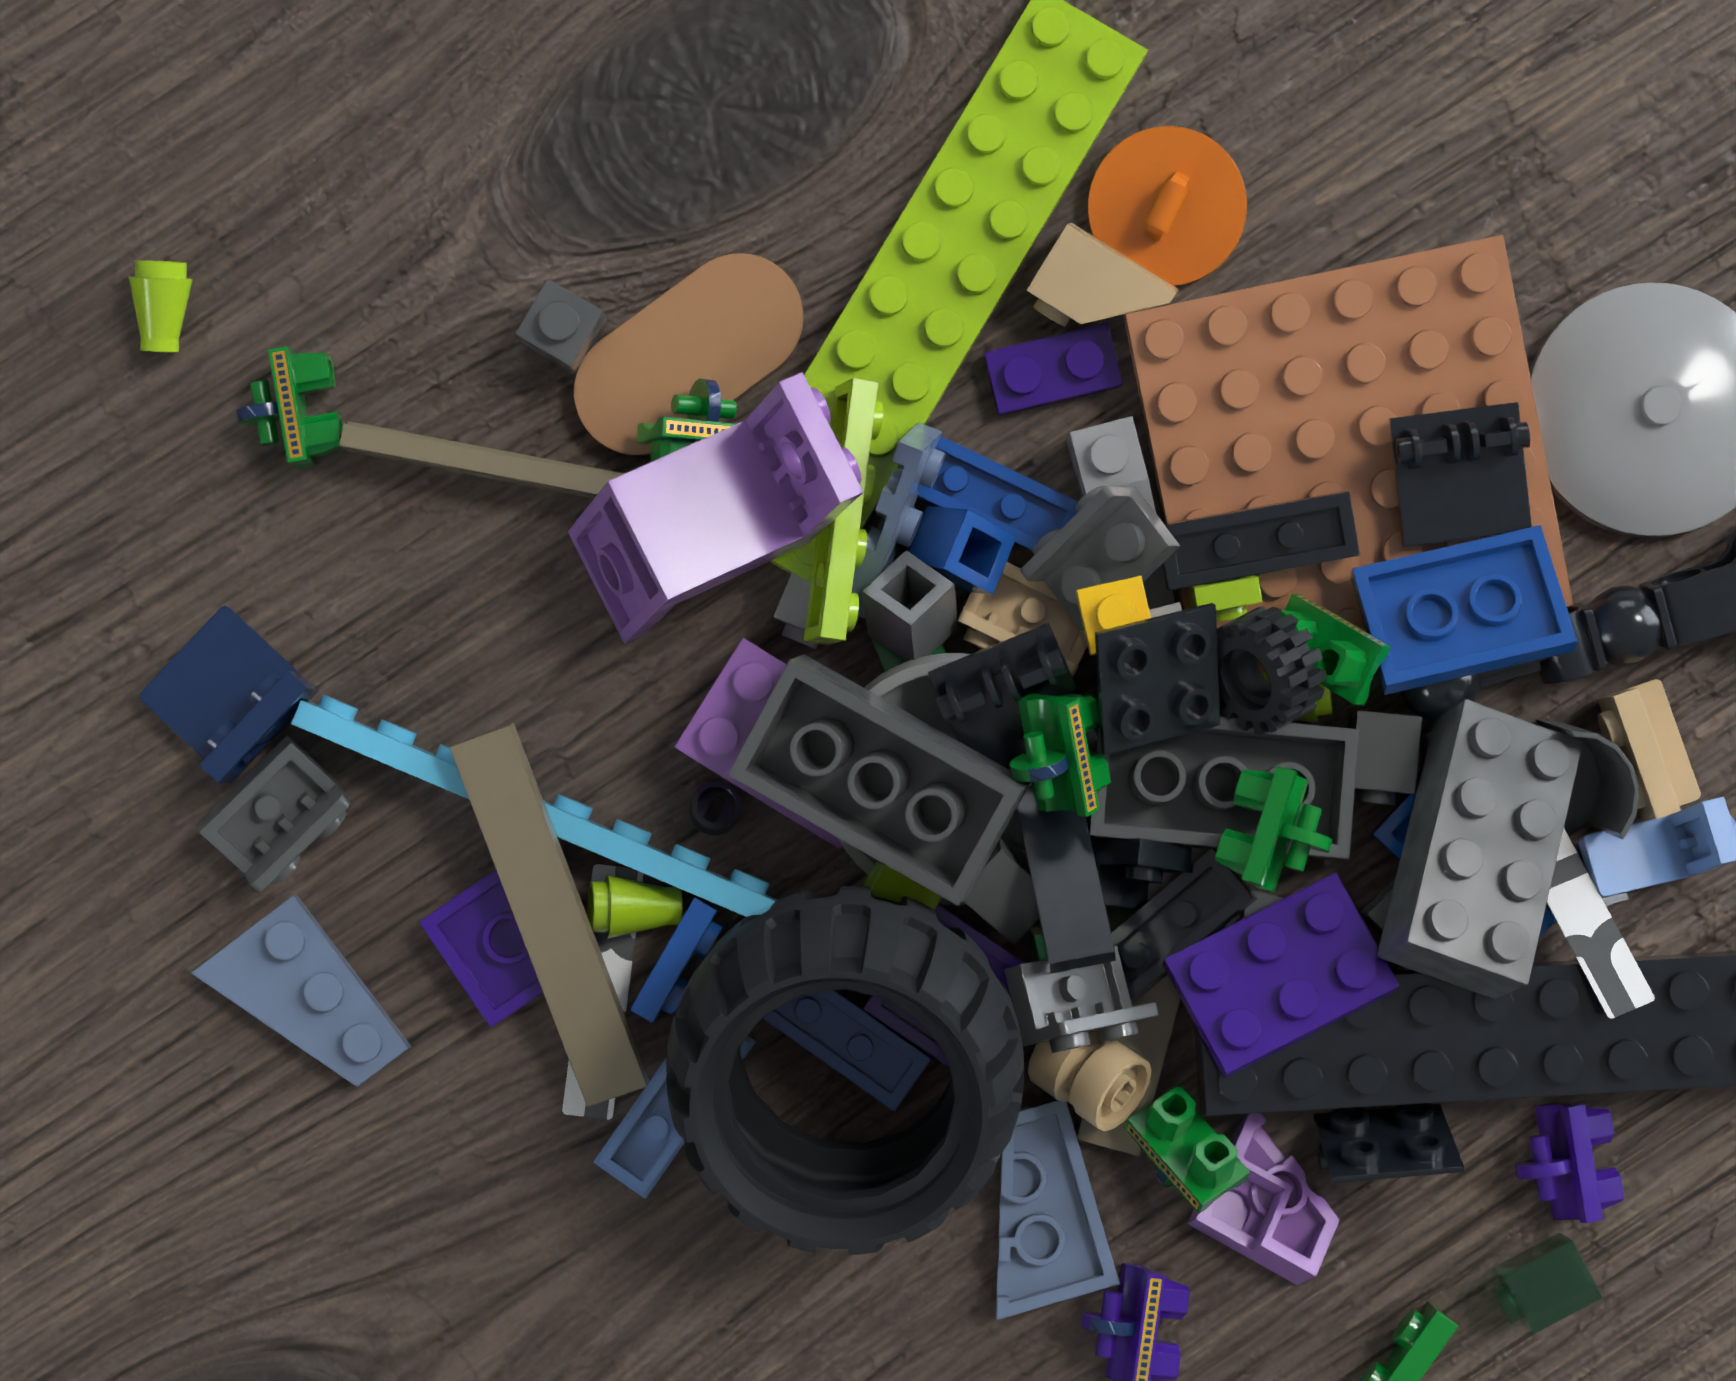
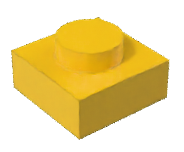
M1142 576L1075 591L1090 655L1096 654L1095 632L1151 618Z

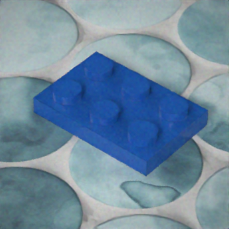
M1541 525L1352 568L1351 581L1366 632L1391 646L1387 658L1377 669L1385 695L1569 653L1576 649L1578 641Z

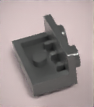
M287 735L196 824V827L205 839L245 874L249 885L260 893L271 882L278 884L284 881L297 867L300 861V854L316 838L324 839L330 836L341 825L346 816L345 810L350 805V801L341 784Z
M1114 946L1116 961L1056 973H1051L1048 959L1004 969L1012 1004L1019 1023L1023 1047L1049 1041L1052 1053H1057L1091 1044L1088 1035L1090 1032L1098 1031L1101 1043L1139 1034L1136 1021L1158 1016L1156 1002L1132 1007L1117 946Z

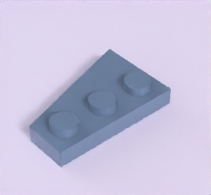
M920 422L898 442L892 461L901 464L900 469L895 468L887 485L884 486L875 509L877 511L876 515L881 517L877 528L872 527L867 536V548L863 563L859 568L856 567L854 571L852 593L858 594V616L866 618L863 590L892 564L899 544L910 547L923 515L922 511L913 508L922 485L932 489L946 453L936 449L942 431Z
M298 895L290 897L192 972L197 978L356 1087L365 1083L412 1047Z
M1052 1099L1020 1109L1011 1140L1001 1154L996 1320L1120 1284L1067 1102Z

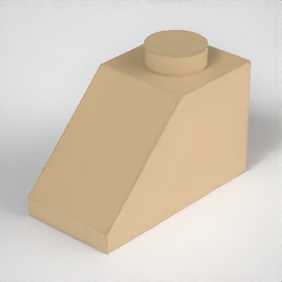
M1073 223L1066 225L1027 289L1028 292L1038 297L1033 307L1066 327L1071 318L1080 324L1169 304L1179 290Z

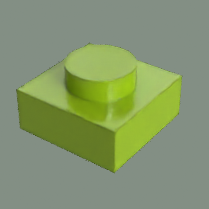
M1255 575L1187 587L1190 608L1214 603L1216 605V622L1234 620L1247 613L1246 605L1263 602L1259 577Z

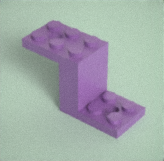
M803 372L780 381L745 421L608 481L568 530V534L624 644L647 634L676 604L810 543L863 493L860 486L861 472L858 463L847 448L840 447L829 425L831 416L828 405L816 388H810Z

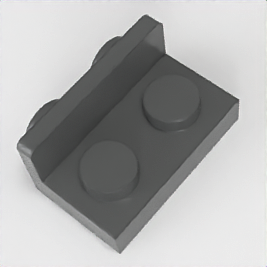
M1103 485L1088 492L1076 504L1075 510L1077 514L1063 528L1055 529L1043 536L1032 549L1034 556L1020 570L1028 582L1044 581L1081 631H1084L1076 590L1142 576L1144 582L1180 547L1179 543L1136 487Z

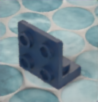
M223 606L140 693V700L204 759L199 766L217 783L232 784L294 718L300 701H310L319 690L234 610Z

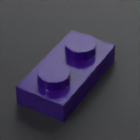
M1108 323L984 352L985 364L998 417L1121 388L1123 385Z

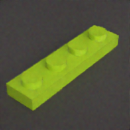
M852 378L835 387L830 427L840 447L847 448L856 459L861 472L860 486L863 493L816 536L803 641L829 645L846 641L847 631L851 632L857 621L859 597L857 593H852L855 567L859 568L862 565L867 548V532L865 529L860 528L863 503L867 504L870 501L875 485V468L873 465L868 464L871 439L875 440L878 437L883 421V404L881 401H876L878 382Z

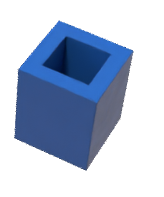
M927 506L909 552L954 583L956 591L993 595L1017 536L968 509Z

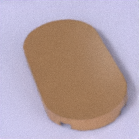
M744 253L728 254L717 257L702 265L601 339L585 355L575 378L574 400L578 415L586 430L598 443L607 449L626 455L649 456L651 455V445L637 443L638 424H656L658 418L663 416L687 419V414L672 412V397L675 394L689 396L691 387L699 378L715 380L720 388L721 399L735 401L740 399L783 367L796 350L803 329V306L795 284L779 266L757 255Z

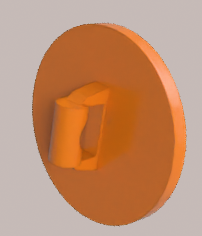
M1153 127L1127 137L1117 144L1103 159L1094 175L1089 191V223L1095 238L1171 285H1183L1201 279L1213 272L1235 249L1246 222V189L1234 160L1213 139L1184 127Z

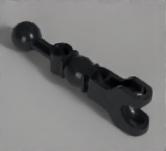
M1736 529L1730 536L1726 550L1717 559L1639 584L1640 589L1629 585L1609 588L1596 596L1589 606L1580 602L1567 606L1578 641L1575 651L1401 691L1408 708L1419 717L1434 721L1438 720L1444 712L1465 699L1475 702L1482 688L1540 671L1542 681L1545 684L1567 682L1587 676L1595 671L1607 669V663L1615 666L1638 664L1654 654L1659 646L1670 650L1678 646L1701 642L1736 631Z

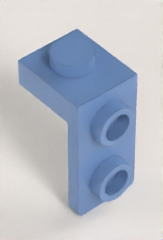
M1720 797L1700 802L1669 816L1632 824L1624 839L1601 831L1581 837L1578 840V845L1585 868L1601 898H1606L1705 874L1736 862V822L1729 814L1725 798Z

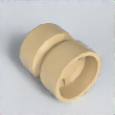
M1098 1031L1088 1033L1091 1044L1062 1052L1052 1053L1049 1041L1037 1044L1029 1061L1028 1075L1030 1081L1061 1102L1069 1101L1079 1116L1102 1131L1112 1130L1123 1123L1136 1109L1150 1083L1152 1071L1150 1063L1117 1040L1101 1043Z

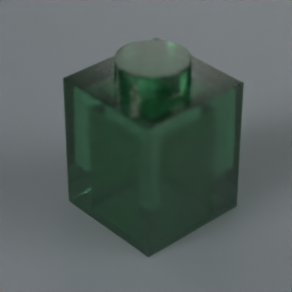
M1558 1233L1493 1267L1501 1285L1492 1289V1292L1503 1314L1510 1324L1520 1320L1521 1324L1533 1334L1603 1298L1573 1240L1562 1233Z

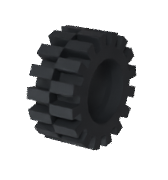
M1264 606L1255 608L1217 628L1219 700L1223 699L1226 704L1221 713L1228 720L1238 715L1237 727L1244 731L1253 728L1254 734L1263 735L1269 731L1273 733L1311 712L1318 706L1315 702L1322 699L1325 689L1318 686L1319 683L1326 680L1325 669L1315 668L1314 664L1323 659L1320 649L1317 648L1310 651L1306 644L1313 636L1307 628L1297 632L1295 627L1298 619L1291 614L1281 618V609L1271 607L1265 610ZM1256 657L1265 667L1269 675L1271 684L1262 674L1258 666Z

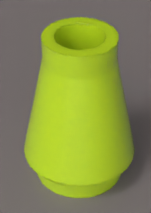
M135 260V276L128 277L140 333V350L179 352V337L193 281L192 278H187V262Z
M606 875L604 881H590L587 915L593 933L604 932L605 938L609 939L658 927L679 925L682 920L681 889L677 887H663Z

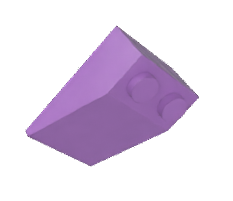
M742 638L675 748L840 849L842 844L838 837L728 775L787 666L750 641Z

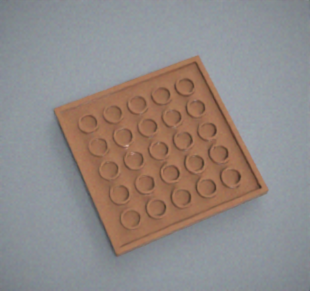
M1504 235L1123 314L1165 524L1341 491L1350 492L1360 556L1256 574L1255 576L1259 577L1263 602L1246 605L1247 612L1264 606L1265 610L1271 607L1285 610L1291 594H1302L1366 632L1351 581L1352 568L1491 537L1485 536L1403 546L1389 418L1518 402L1520 422H1527L1530 431V447L1523 448L1532 527L1541 525L1566 606L1573 605ZM1187 587L1179 588L1182 610L1189 609L1190 603ZM1232 620L1216 622V627L1219 628ZM1256 657L1261 672H1267L1263 664Z

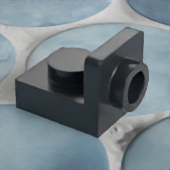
M1142 838L1094 839L1093 853L1105 905L1139 910L1147 903L1149 883L1162 884L1163 873H1190L1192 847Z

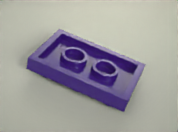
M1337 873L1165 958L1163 961L1164 969L1224 1079L1397 992L1400 987L1386 960L1377 957L1379 948Z

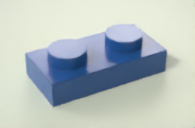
M698 896L693 899L632 1005L631 1011L652 1023L661 1010L671 1016L673 1015L689 982L680 977L692 955L704 960L723 928L712 921L719 910L718 907Z

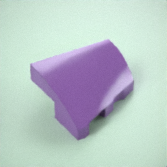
M1261 1113L1244 1114L1229 1141L1238 1150L1237 1157L1250 1171L1247 1181L1239 1187L1224 1193L1200 1214L1194 1209L1187 1224L1298 1285L1316 1277L1340 1220L1325 1199L1309 1189L1305 1179V1172L1294 1157L1285 1158L1262 1127L1267 1122Z

